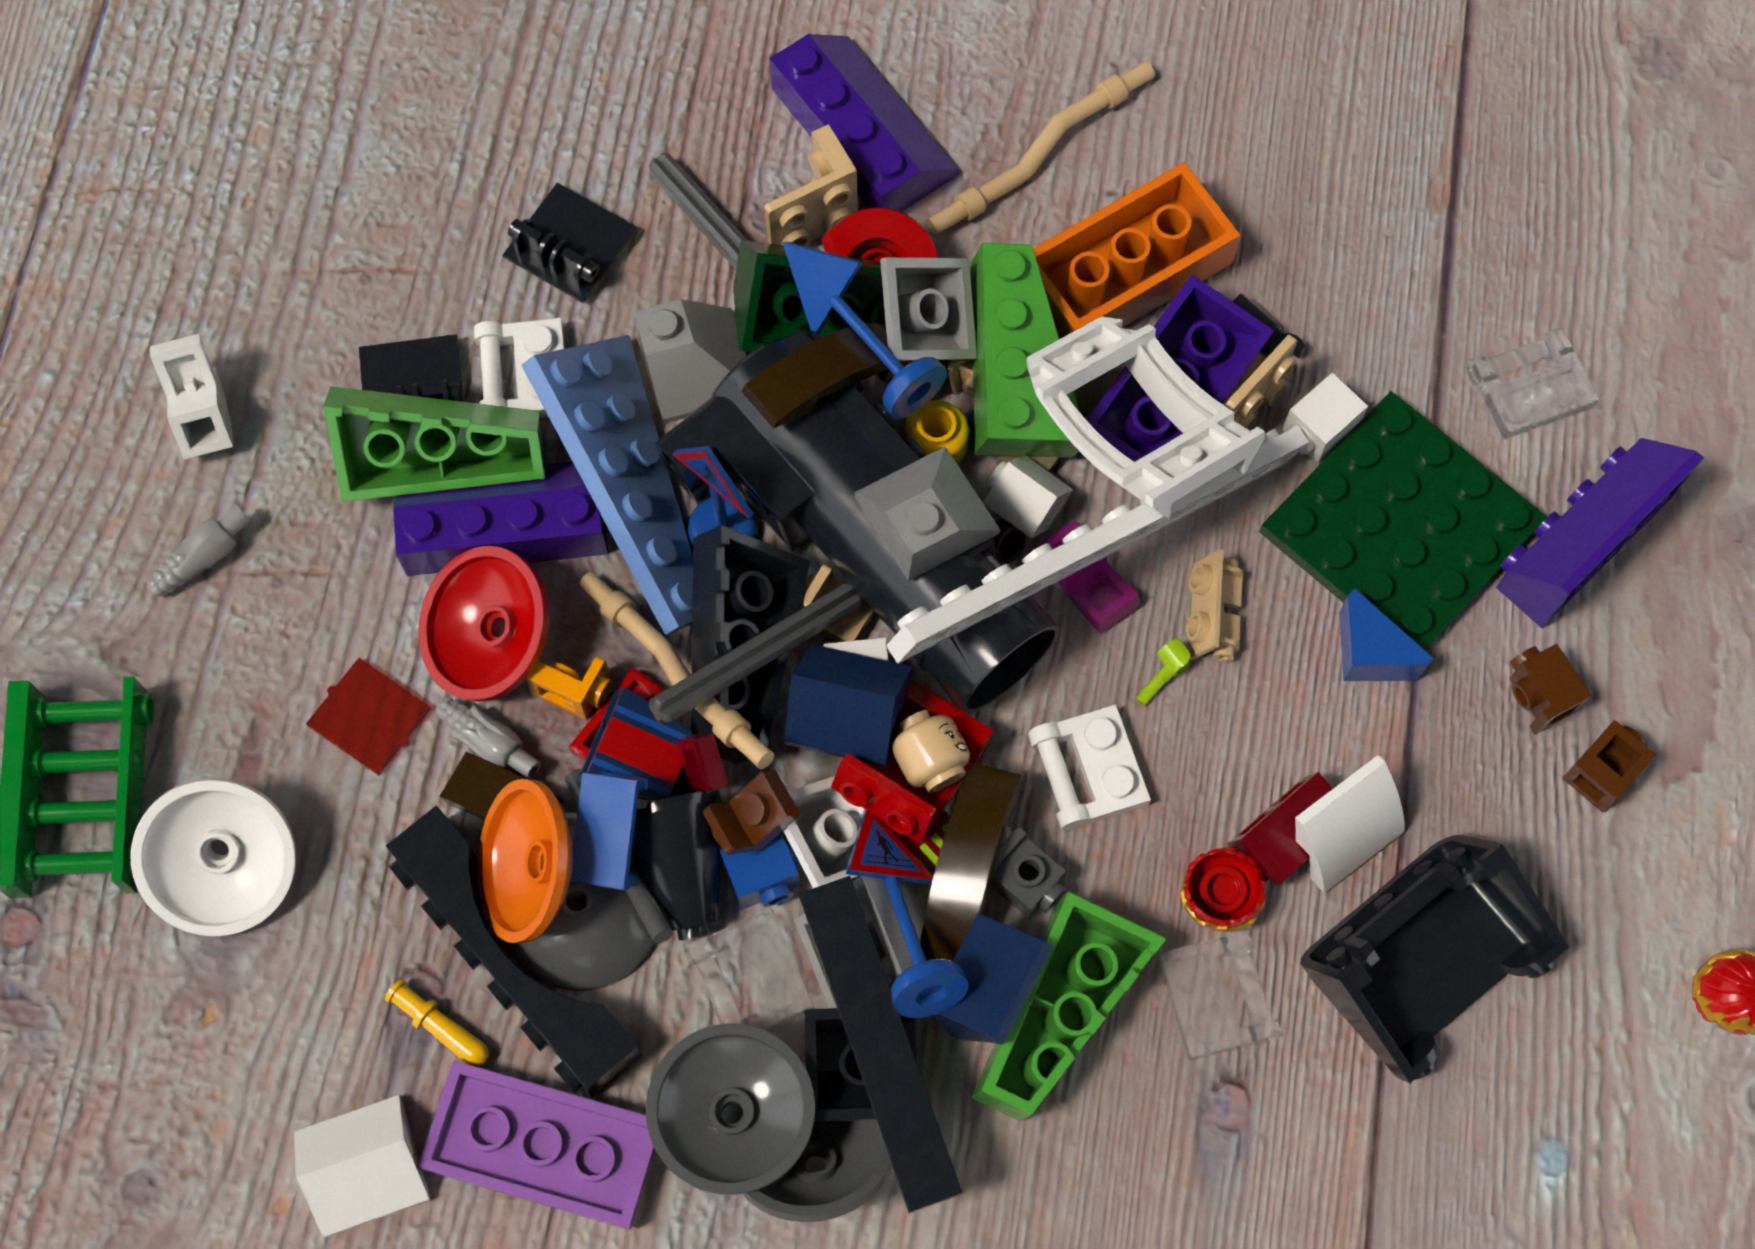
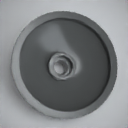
M570 881L558 915L538 938L527 943L508 942L511 951L519 963L530 974L548 985L570 991L600 989L622 980L640 966L655 944L625 890ZM576 895H583L588 899L587 905L580 911L569 909V901Z
M737 1023L706 1027L678 1042L665 1055L655 1070L646 1100V1121L649 1135L656 1152L667 1168L690 1186L718 1195L751 1193L765 1188L783 1177L796 1164L807 1147L815 1119V1098L812 1083L805 1066L797 1054L784 1041L770 1032L758 1027ZM731 1104H736L743 1109L741 1120L734 1124L727 1123L722 1118L723 1110Z
M877 1121L814 1122L807 1147L796 1164L776 1182L758 1191L743 1194L744 1197L755 1207L771 1216L797 1222L829 1220L859 1208L882 1188L893 1168Z

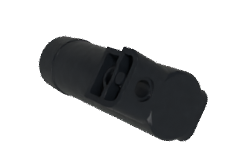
M798 328L788 337L769 342L741 360L722 379L708 401L656 441L655 445L667 469L697 505L711 497L709 485L674 457L672 453L676 449L709 446L739 493L789 550L794 552L808 539H811L896 635L900 630L897 622L911 611L925 606L928 612L942 606L940 600L953 590L963 585H968L971 591L982 586L981 580L990 572L1003 565L996 558L998 548L995 545L994 537L914 579L907 580L854 496L856 491L927 456L919 444L912 438L904 441L893 428L896 426V422L878 401L871 405L860 393L863 390L860 382L818 399L811 413L774 429L741 392L747 382L766 368L804 345L821 338L813 330L806 334ZM1029 596L913 657L920 669L928 671L964 713H972L999 698L1032 670L1056 641L1060 627L1034 598Z

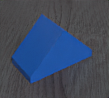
M1356 589L1348 595L1339 612L1343 681H1417L1423 675L1433 657Z

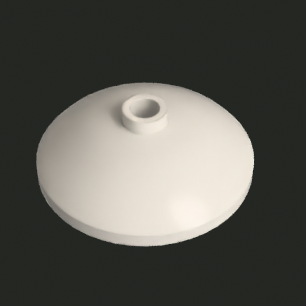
M196 779L168 790L142 816L131 844L132 874L140 895L146 904L170 925L183 931L203 936L232 935L261 923L283 901L292 883L296 868L295 840L292 830L280 809L260 791L230 779ZM215 840L225 842L228 845L229 853L225 855L214 853L211 849V842Z

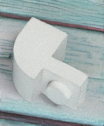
M200 333L150 346V357L167 397V419L183 459L186 460L233 447L232 425L223 387L216 367L211 365Z

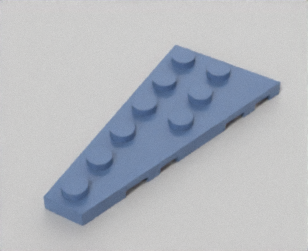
M629 335L532 356L521 366L664 634L668 635L691 626L693 556L668 469L655 445L659 438Z

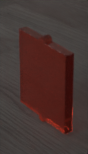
M358 658L336 686L328 687L327 693L329 695L307 721L306 725L379 776L400 748L410 745L409 737L431 708L361 658Z

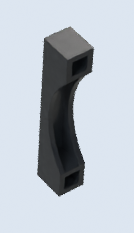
M437 805L386 845L387 849L396 859L388 866L408 891L417 885L426 895L428 900L421 907L440 931L449 924L461 939L453 946L474 971L481 964L494 978L486 987L507 1011L513 1005H516L523 1013L527 1021L520 1028L536 1048L541 1052L548 1045L561 1060L554 1067V1070L573 1093L583 1086L592 1098L595 1097L643 1056L635 1042L604 1005L578 1001L547 989L522 973L502 953L492 938L482 913L477 886V856L469 843Z

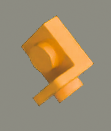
M597 656L594 658L582 681L579 680L580 676L578 673L561 663L553 662L550 667L539 661L526 678L532 695L587 720L594 706L600 708L603 705L613 683L609 679L610 673L606 660Z

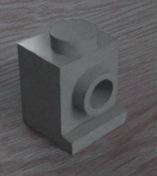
M1018 826L1001 845L991 887L1030 919L1039 908L1047 913L1063 896L1066 888L1061 883L1064 881L1066 870L1026 837V832ZM1024 865H1030L1039 875L1036 879L1027 881L1019 875L1018 870Z

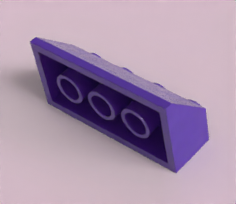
M807 34L769 58L772 90L810 137L811 132L828 124L830 125L857 170L858 196L868 208L883 207L902 212L959 175V169L848 36Z
M1193 274L1190 275L1154 325V328H1156L1155 337L1173 361L1201 389L1221 404L1224 403L1274 332L1273 329ZM1127 366L1123 368L1087 418L1089 424L1105 440L1133 462L1183 434L1153 403Z
M1640 438L1628 451L1619 446L1601 465L1600 469L1605 474L1595 484L1587 478L1570 495L1567 502L1572 507L1566 513L1560 516L1557 512H1552L1533 533L1539 539L1529 549L1520 544L1503 561L1500 567L1506 573L1496 588L1540 628H1543L1675 496L1704 457L1695 450L1645 438Z
M573 461L546 464L545 479L398 495L395 497L393 505L396 556L407 576L439 573L457 555L481 546H495L511 550L524 557L529 563L608 554L606 523Z

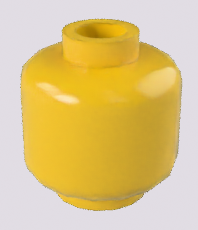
M940 400L929 401L921 409L906 418L903 440L906 441L912 438L919 444L926 455L946 447L957 465H959L966 456L968 448V422L961 410L953 404Z

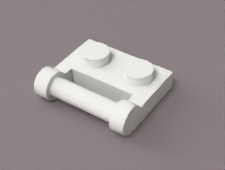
M554 318L506 324L484 321L474 326V341L476 345L480 346L483 400L479 404L540 411L541 418H548L547 412L521 365L534 355L565 349L562 319ZM514 345L518 399L507 400L503 398L500 346Z
M1116 704L1057 723L1041 724L1027 732L1032 748L1039 750L1060 811L1056 816L1061 830L1075 829L1149 806L1151 799ZM1071 740L1093 802L1079 804L1058 743Z

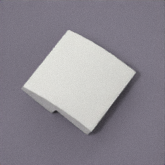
M1379 755L1295 817L1296 842L1310 855V879L1323 893H1326L1405 832L1403 809L1396 785L1386 762Z

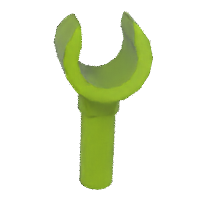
M1180 638L1169 641L1157 652L1156 655L1164 664V667L1157 672L1135 697L1143 706L1172 677H1177L1189 669L1191 664L1190 651Z

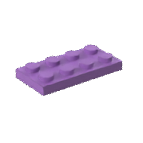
M453 1060L417 1167L426 1172L631 1231L655 1154V1148L649 1135L646 1115Z

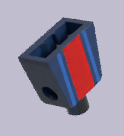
M625 687L614 691L575 783L581 785L583 772L607 771L648 778L647 790L642 789L638 794L639 800L647 802L670 797L674 785L690 793L701 792L703 790H693L690 788L677 743L679 742L678 739L694 733L676 720L666 724L658 723L654 714L649 709L648 701Z

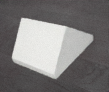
M835 776L788 791L801 815L783 831L813 888L847 876L851 877L852 882L861 877L848 875L846 871L864 808L850 804L839 792L831 788Z
M400 1095L294 1131L296 1179L323 1238H328L431 1201L423 1170L417 1167L420 1160Z

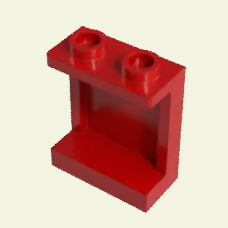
M911 680L899 724L907 717L923 710H927L930 717L936 715L951 717L970 752L969 761L963 767L967 774L971 763L977 764L981 759L993 730ZM899 724L895 738L902 732L899 727ZM892 750L887 768L864 763L854 756L846 754L838 766L831 788L839 792L850 804L862 807L885 821L896 833L907 835L920 844L962 786L965 776L942 790L928 793L926 788H914L908 784Z

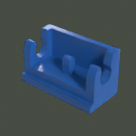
M607 771L582 773L573 845L572 882L627 890L630 889V886H636L637 875L630 874L629 869L638 794L642 789L647 790L648 778Z

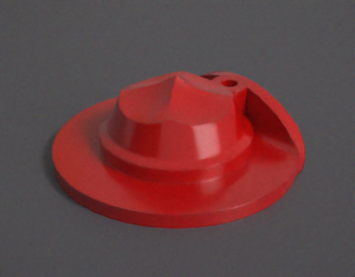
M874 207L853 212L837 222L822 237L825 252L876 262H880V259L886 257L938 258L935 245L922 225L909 215L890 208Z

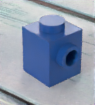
M782 832L761 851L728 855L724 852L723 848L719 849L722 863L741 910L761 902L764 907L777 905L791 898L794 895L792 890L800 887L797 870L802 869V866L789 841L784 840Z

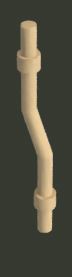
M1144 61L1121 76L1113 74L1098 83L1096 91L1053 115L1016 166L977 189L971 186L956 195L954 203L926 219L929 231L936 236L963 219L966 221L974 219L986 211V205L1031 179L1067 129L1104 107L1111 109L1128 99L1129 92L1155 77L1152 65Z
M589 572L582 577L580 587L601 606L600 612L614 626H623L656 657L672 685L691 675L670 641L637 612V605L623 591H614L594 572ZM714 697L694 708L713 726L712 732L727 747H736L759 769H764L771 764L774 759V753L750 731V723L736 710H727Z

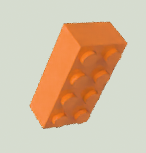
M1185 162L1033 248L1059 339L1101 316L1122 319L1123 328L1173 299L1191 274L1203 281L1233 264L1241 235Z

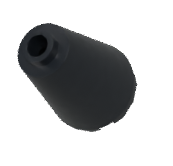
M719 790L709 793L701 791L648 802L647 808L636 810L631 855L672 931H677L679 941L709 935L708 924L719 922V849H721V846L714 839L712 829L703 814V810L710 804L722 803Z

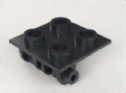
M557 182L530 219L523 221L515 219L508 229V236L513 238V241L502 256L572 298L584 303L635 234L637 227Z
M457 334L359 347L362 390L464 402Z

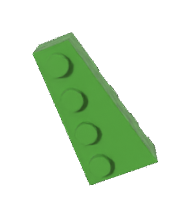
M983 242L970 262L977 359L973 360L975 455H1026L1073 458L1079 450L1061 431L1036 396L1027 368L1028 356L1059 340L1033 246L1030 244ZM1072 391L1067 396L1079 411L1074 391Z
M330 386L323 407L342 502L545 479L547 453L540 411Z
M1067 892L1056 903L1041 936V939L1052 945L1053 948L1005 1043L994 1044L971 1098L1018 1121L1031 1116L1167 938L1071 892Z

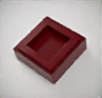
M694 733L678 739L679 742L677 743L690 788L693 790L712 791L728 785L714 734Z

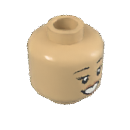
M923 710L907 717L899 724L902 732L892 742L891 750L910 786L926 788L928 793H934L952 785L965 776L966 772L963 767L969 761L970 752L951 717L946 715L930 717L927 710Z

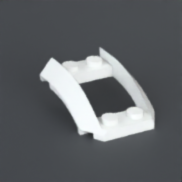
M1101 316L1028 356L1027 368L1035 394L1065 436L1102 473L1169 520L1171 504L1231 467L1244 475L1265 439L1264 430L1256 427L1250 431L1234 421L1235 412L1215 400L1191 380L1164 350L1155 337L1156 328L1150 324L1139 330L1122 328V319ZM1122 363H1125L1138 384L1159 410L1183 433L1136 462H1133L1105 440L1081 415L1067 396L1070 392Z

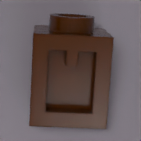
M776 770L761 771L729 802L713 803L703 810V814L712 829L714 839L728 855L761 851L801 815Z

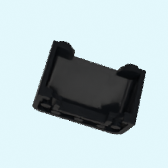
M1453 835L1438 841L1310 946L1301 957L1300 964L1315 985L1397 1078L1411 1083L1414 1080L1425 1077L1436 1067L1441 1047L1434 1036L1506 974L1528 976L1529 978L1540 977L1554 967L1555 959L1570 946L1503 844L1465 835Z

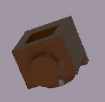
M1558 644L1542 652L1539 651L1537 646L1531 647L1510 661V665L1515 671L1510 677L1513 683L1512 691L1520 706L1527 711L1531 710L1536 718L1529 726L1534 735L1578 712L1592 696Z
M1614 720L1567 771L1562 779L1603 813L1619 798L1656 754L1648 748L1647 741L1639 732L1631 727L1622 726ZM1602 760H1607L1611 762L1615 768V771Z

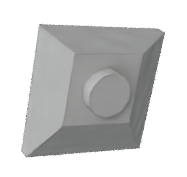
M886 257L880 259L888 350L899 362L915 361L923 357H934L938 361L977 359L969 258Z
M679 299L633 312L638 339L664 424L688 417L708 401L722 379L746 357V353L738 349L736 320L732 308Z
M946 447L855 492L854 497L908 581L989 540L1000 532L998 525Z
M861 876L853 881V885L890 987L903 971L913 966L886 890L884 879ZM898 881L920 941L924 926V913L911 882ZM802 914L794 919L795 925L828 1008H837L805 914Z

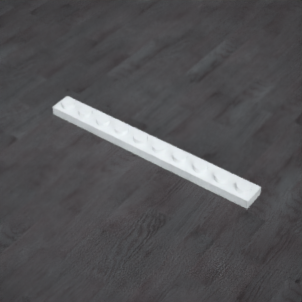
M1299 426L1280 435L1276 429L1265 433V439L1244 475L1231 467L1171 504L1170 520L1141 500L1139 501L1141 505L1132 510L1128 504H1124L1107 514L1101 520L1102 525L1092 529L1089 523L1070 532L1062 539L1063 545L1052 549L1049 543L1044 544L1025 556L1022 560L1024 564L1013 570L1009 564L998 567L981 580L982 586L971 591L968 585H963L940 600L942 606L928 612L925 606L911 611L897 622L900 630L886 646L897 664L1282 467L1304 448L1309 441Z

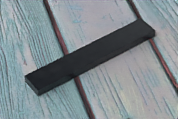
M847 876L798 893L908 1213L910 1214L962 1195L959 1181L903 1023L892 1003L891 990L851 877Z

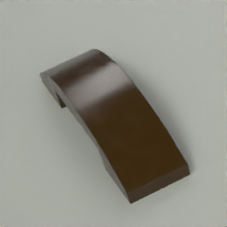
M865 323L888 348L886 324ZM851 327L816 339L783 357L747 382L741 392L774 429L811 413L817 400L876 374L883 382L893 378L895 375ZM906 361L900 363L905 367L913 361Z
M971 763L948 823L929 894L920 943L926 960L947 959L953 961L978 913L983 915L1006 826L1011 828L1024 779L1023 775Z

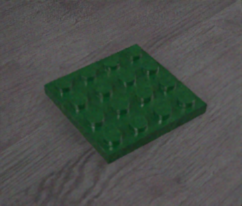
M1390 391L1261 525L1259 533L1341 602L1344 603L1348 595L1356 589L1426 651L1502 569L1500 565L1520 544L1524 545L1547 516L1395 393Z

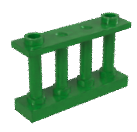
M134 676L124 677L122 700L49 702L48 698L30 681H8L0 780V892L7 897L31 898L32 881H37L40 875L112 873L111 882L126 894L137 893V886L131 869L130 854L133 836L142 817L147 724H152L154 721L155 704L152 694ZM121 720L119 749L46 752L42 747L43 729H47L50 723ZM118 770L116 800L42 803V800L39 798L40 779H44L47 773ZM115 821L113 851L39 854L35 849L36 830L41 829L43 824Z

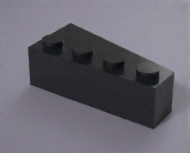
M723 525L694 537L692 674L799 611L810 561ZM789 651L713 696L727 710H736L751 725L750 731L766 746H768ZM692 709L691 731L693 733L714 734L712 732L713 726L699 712ZM714 735L721 759L735 764L749 760L736 747H727Z

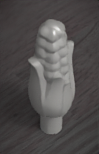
M237 505L220 521L210 518L202 522L189 537L181 542L182 545L172 551V555L166 559L165 563L161 564L158 570L153 573L152 578L147 583L149 592L154 596L163 597L168 592H173L177 587L184 585L185 581H190L193 576H198L205 568L209 570L216 562L226 557L233 550L236 541L232 537L248 524L251 519Z
M450 697L438 703L437 715L443 720L445 725L450 726L453 731L452 738L464 743L480 758L504 769L512 767L528 779L533 778L541 767V762L523 750L522 740L508 726L488 716L477 704L470 708Z

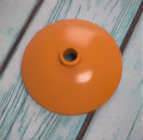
M517 779L507 784L499 792L486 816L479 843L477 878L482 909L494 933L502 940L510 943L531 942L550 926L562 907L573 872V843L564 809L553 792L544 783L537 780Z

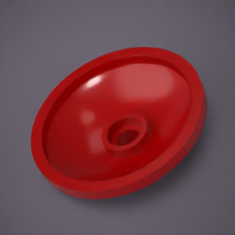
M481 546L457 555L437 574L422 604L418 633L424 664L433 680L443 690L453 696L466 700L488 701L508 694L529 676L544 649L550 618L546 589L535 568L524 557L511 550L495 546Z

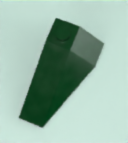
M741 240L733 286L738 349L743 352H753L769 342L788 337L798 328L808 334L811 331L784 246ZM842 256L863 263L841 298L864 323L886 324L881 262ZM834 309L820 331L819 336L823 337L850 326Z

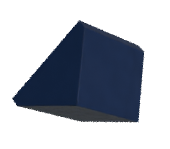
M811 644L791 674L784 744L842 758L846 754H850L864 763L887 768L892 742L895 739L911 681L913 666Z
M978 913L953 960L958 963L966 974L968 991L964 998L954 1007L933 1016L948 1034L956 1039L1004 1044L1053 946L1042 939Z

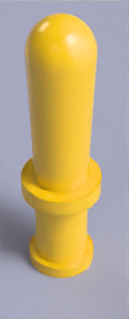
M402 978L394 983L387 992L385 1001L394 1003L412 1017V1025L419 1030L424 1027L465 1064L480 1067L487 1062L489 1050L486 1044L437 1010L439 1004L435 1000L430 999L427 1002L406 985L407 982Z

